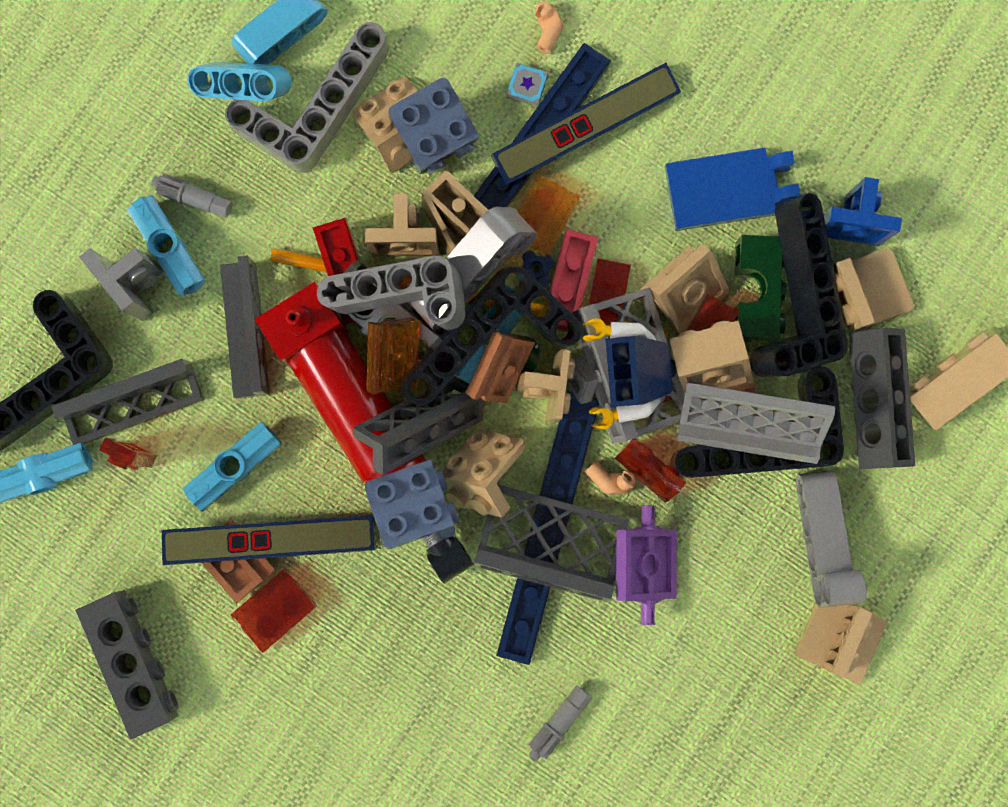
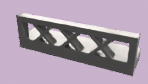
M248 255L238 256V263L220 265L233 398L235 399L270 395L264 335L254 320L261 315L256 263Z
M179 359L51 407L55 418L65 421L72 444L75 445L78 443L85 444L203 401L204 398L191 362ZM187 378L193 395L181 400L171 396L170 393L175 382ZM166 386L164 392L158 390V388ZM152 391L161 395L156 409L146 411L138 407L144 393ZM134 398L132 404L129 403V402H127V401H125V400ZM167 399L174 401L173 403L165 405ZM121 403L129 407L123 421L115 423L106 419L112 405ZM102 409L100 415L93 413ZM135 411L142 413L140 415L133 417ZM89 415L98 419L91 433L80 436L75 421L76 418ZM103 423L110 425L101 429Z
M454 376L436 398L429 403L436 404L437 406L422 407L424 405H416L406 400L353 427V437L373 448V470L384 475L483 421L484 400L482 398L474 400L465 392L469 383ZM453 390H456V391L460 392V394H447V393H449V392H451V391H453ZM425 391L414 397L422 396L425 393ZM401 417H414L410 420H397ZM373 431H387L379 436L371 433Z

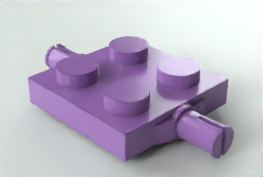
M641 505V526H637L634 529L617 530L616 600L641 603L640 624L655 625L656 603L664 599L677 598V529H663L655 526L656 505Z

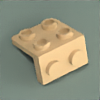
M406 77L390 83L386 88L371 98L364 100L352 110L354 119L373 142L391 173H394L413 160L412 155L388 114L389 108L392 105L418 91Z
M886 248L855 260L848 258L833 265L843 321L848 325L850 333L905 314L913 309L912 299L891 249Z
M478 430L471 434L464 445L448 460L445 467L441 470L448 488L446 491L448 501L450 503L453 502L457 508L464 507L475 510L482 515L490 514L503 518L510 509V506L499 489L497 482L525 450L526 444L524 440L483 430Z

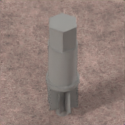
M165 173L162 176L160 175V178L154 176L151 185L156 187V194L175 200L180 204L185 203L225 218L229 216L232 210L233 201L191 185L188 181H183Z
M576 685L549 721L543 724V727L529 743V746L533 749L529 755L536 761L540 757L547 759L559 742L564 739V734L593 698Z

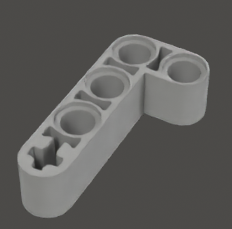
M494 207L488 210L446 258L459 270L464 304L507 255L522 253L536 239L537 232L514 208ZM446 268L439 269L434 276L435 283L442 282L447 275ZM423 300L410 303L432 330L436 331L442 328L427 318ZM446 303L440 308V319L450 315L452 311L451 303Z
M429 256L332 275L324 278L317 288V297L320 303L340 314L423 300L427 318L446 330L458 328L465 319V304L459 270L441 256ZM446 268L447 275L442 282L435 283L434 276L439 269ZM407 275H412L410 286L401 290V280ZM377 281L376 292L371 296H367L368 286L372 282ZM446 303H451L452 311L450 315L440 319V308Z
M828 470L797 474V496L817 606L825 608L864 603L867 597L865 579L860 570L853 571L835 472Z

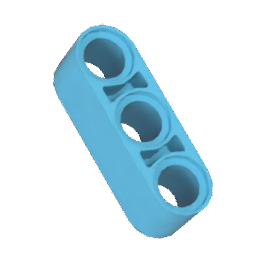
M277 0L240 29L232 38L231 45L247 64L269 65L318 26L326 17L327 9L319 0Z
M212 62L196 66L190 70L187 80L191 91L199 97L249 101H269L284 96L289 92L292 83L290 74L281 66ZM208 74L211 77L212 85L208 81ZM237 75L242 81V87L238 84ZM268 77L273 83V90L268 85Z

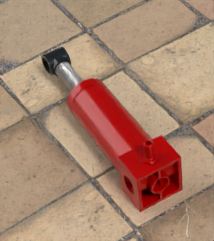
M315 282L254 319L279 360L290 366L362 483H364V486L372 479L427 461L424 455L421 454L384 475L373 470V448L353 437V427L391 409L393 406L347 335L349 331L337 312L322 305L318 300V285ZM373 431L371 433L379 436L387 431ZM439 532L422 538L428 548L426 556L444 584L474 565L456 536L442 540Z

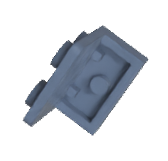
M440 78L392 105L388 111L392 122L413 157V164L419 174L425 170L429 175L446 166L444 160L453 154H456L457 158H461L475 149L473 143L480 137L446 78Z
M431 460L372 479L365 484V491L383 545L387 549H393L439 532L442 540L456 535L454 524L459 523V518L453 502L446 504L443 492L448 490L445 478L441 470L435 472Z

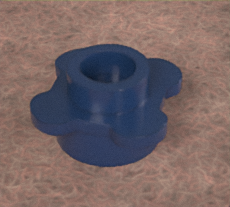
M531 250L526 251L522 256L524 261L522 268L528 271L545 288L550 282L548 275L550 269L555 265L554 259L551 256H538ZM537 266L539 271L534 272L533 267Z

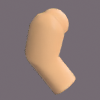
M542 1L535 7V15L543 31L536 48L545 54H550L562 32L563 23L556 8L549 2Z
M595 461L584 471L599 489L607 495L627 494L636 485V477L632 472L608 473L598 461Z

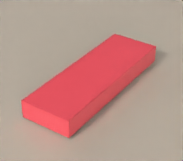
M565 229L550 293L567 310L573 312L581 308L598 237ZM564 320L558 323L556 330L568 333L567 323Z

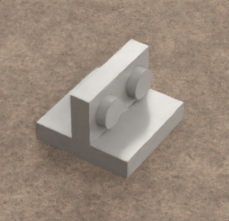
M91 248L79 256L123 312L141 321L146 320L153 314L138 292L140 290L145 291L155 285L158 281L157 277L163 273V270L154 260L136 248L115 264Z

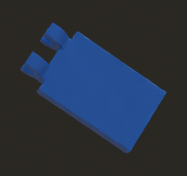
M758 148L666 163L665 173L675 231L774 216L776 204L779 200L800 195L798 183L778 188L775 172L790 171V166L795 164L793 151L781 152L767 157L766 148Z

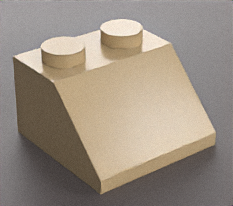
M720 321L713 324L711 328L701 331L687 330L678 334L677 337L669 339L684 392L686 391L687 383L724 389L754 383L739 321Z

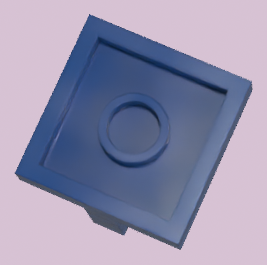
M865 177L846 194L844 208L831 207L824 214L828 238L880 246L900 232L902 218L874 213L879 210L882 193L878 191L879 179Z

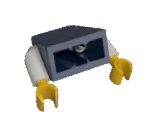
M598 318L585 322L583 325L595 327L596 335H585L582 337L583 340L594 342L604 336H610V339H605L611 407H616V410L612 411L602 407L592 408L589 414H599L602 412L603 420L601 423L591 426L607 429L615 420L623 423L650 416L660 404L661 397L671 394L673 390L672 378L676 375L677 368L675 361L670 359L668 344L657 341L655 336L640 323L611 322L610 325H605Z

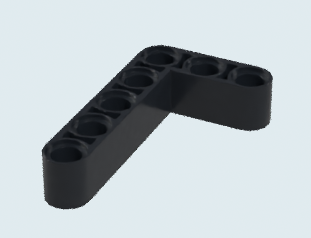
M813 193L783 198L776 204L775 218L798 335L754 349L750 357V366L753 373L759 377L791 376L838 361L845 356L847 351L846 332L823 208L820 199Z
M521 267L502 268L465 307L463 323L458 328L445 330L406 373L401 381L400 388L402 394L416 405H426L433 401L514 309L552 344L561 346L574 345L581 337V324L528 271ZM510 273L516 274L519 278V287L512 293L508 291L505 285L506 278ZM536 297H540L544 303V309L538 316H535L531 311V303ZM491 299L496 304V312L494 316L487 319L482 314V305L486 300ZM564 320L568 325V333L564 338L559 339L556 335V327L558 323ZM468 325L473 330V338L468 344L463 345L458 339V332L463 326ZM441 352H447L450 357V364L445 370L438 371L434 365L435 357ZM416 379H424L427 384L425 393L419 397L412 396L410 391L411 384Z
M44 290L38 293L33 301V311L64 355V358L0 402V451L53 415L54 412L51 406L80 396L104 379L112 370L113 360L75 304L68 297L55 291ZM58 300V311L54 315H50L49 308L51 304ZM77 327L78 337L74 342L69 343L68 334L73 328ZM96 354L98 363L93 370L89 371L87 361L92 355ZM67 374L69 384L66 389L61 390L59 381L63 375ZM39 394L41 398L40 406L33 410L31 406L32 398ZM8 414H10L12 417L11 427L8 430H6L3 426L4 418Z
M819 366L804 372L798 379L797 385L799 401L835 406L834 418L823 441L830 448V456L826 461L819 458L817 464L794 461L791 464L783 458L763 455V461L757 467L751 464L748 458L749 453L700 445L688 446L674 452L670 459L671 470L680 478H696L836 465L843 457L844 445L835 374L830 369ZM812 375H817L822 379L823 389L821 392H817L811 387L810 379ZM719 450L726 452L729 457V464L725 469L718 468L714 462V455ZM684 453H689L695 458L696 464L691 472H686L680 467V457Z

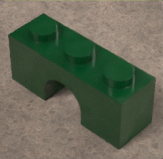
M741 235L735 242L734 275L750 276L757 281L760 287V297L757 302H739L733 307V322L739 321L745 342L773 343L785 331L786 319L785 314H781V301L785 300L787 285L786 281L782 280V267H785L779 236Z

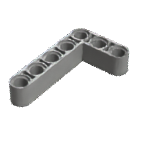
M367 22L356 30L293 128L247 100H234L229 103L225 110V118L228 124L239 137L299 173L311 171L388 54V43L383 28L379 24ZM370 39H377L380 41L379 44L373 48H368L364 46L365 43ZM352 66L362 68L357 75L350 76L346 74L347 70ZM335 93L344 95L343 99L338 103L328 102L329 98ZM251 114L250 120L247 123L237 124V120L241 115ZM320 120L326 122L322 130H310L314 122ZM269 132H279L276 140L272 142L265 141V136ZM297 149H308L304 158L299 160L292 158L293 153Z

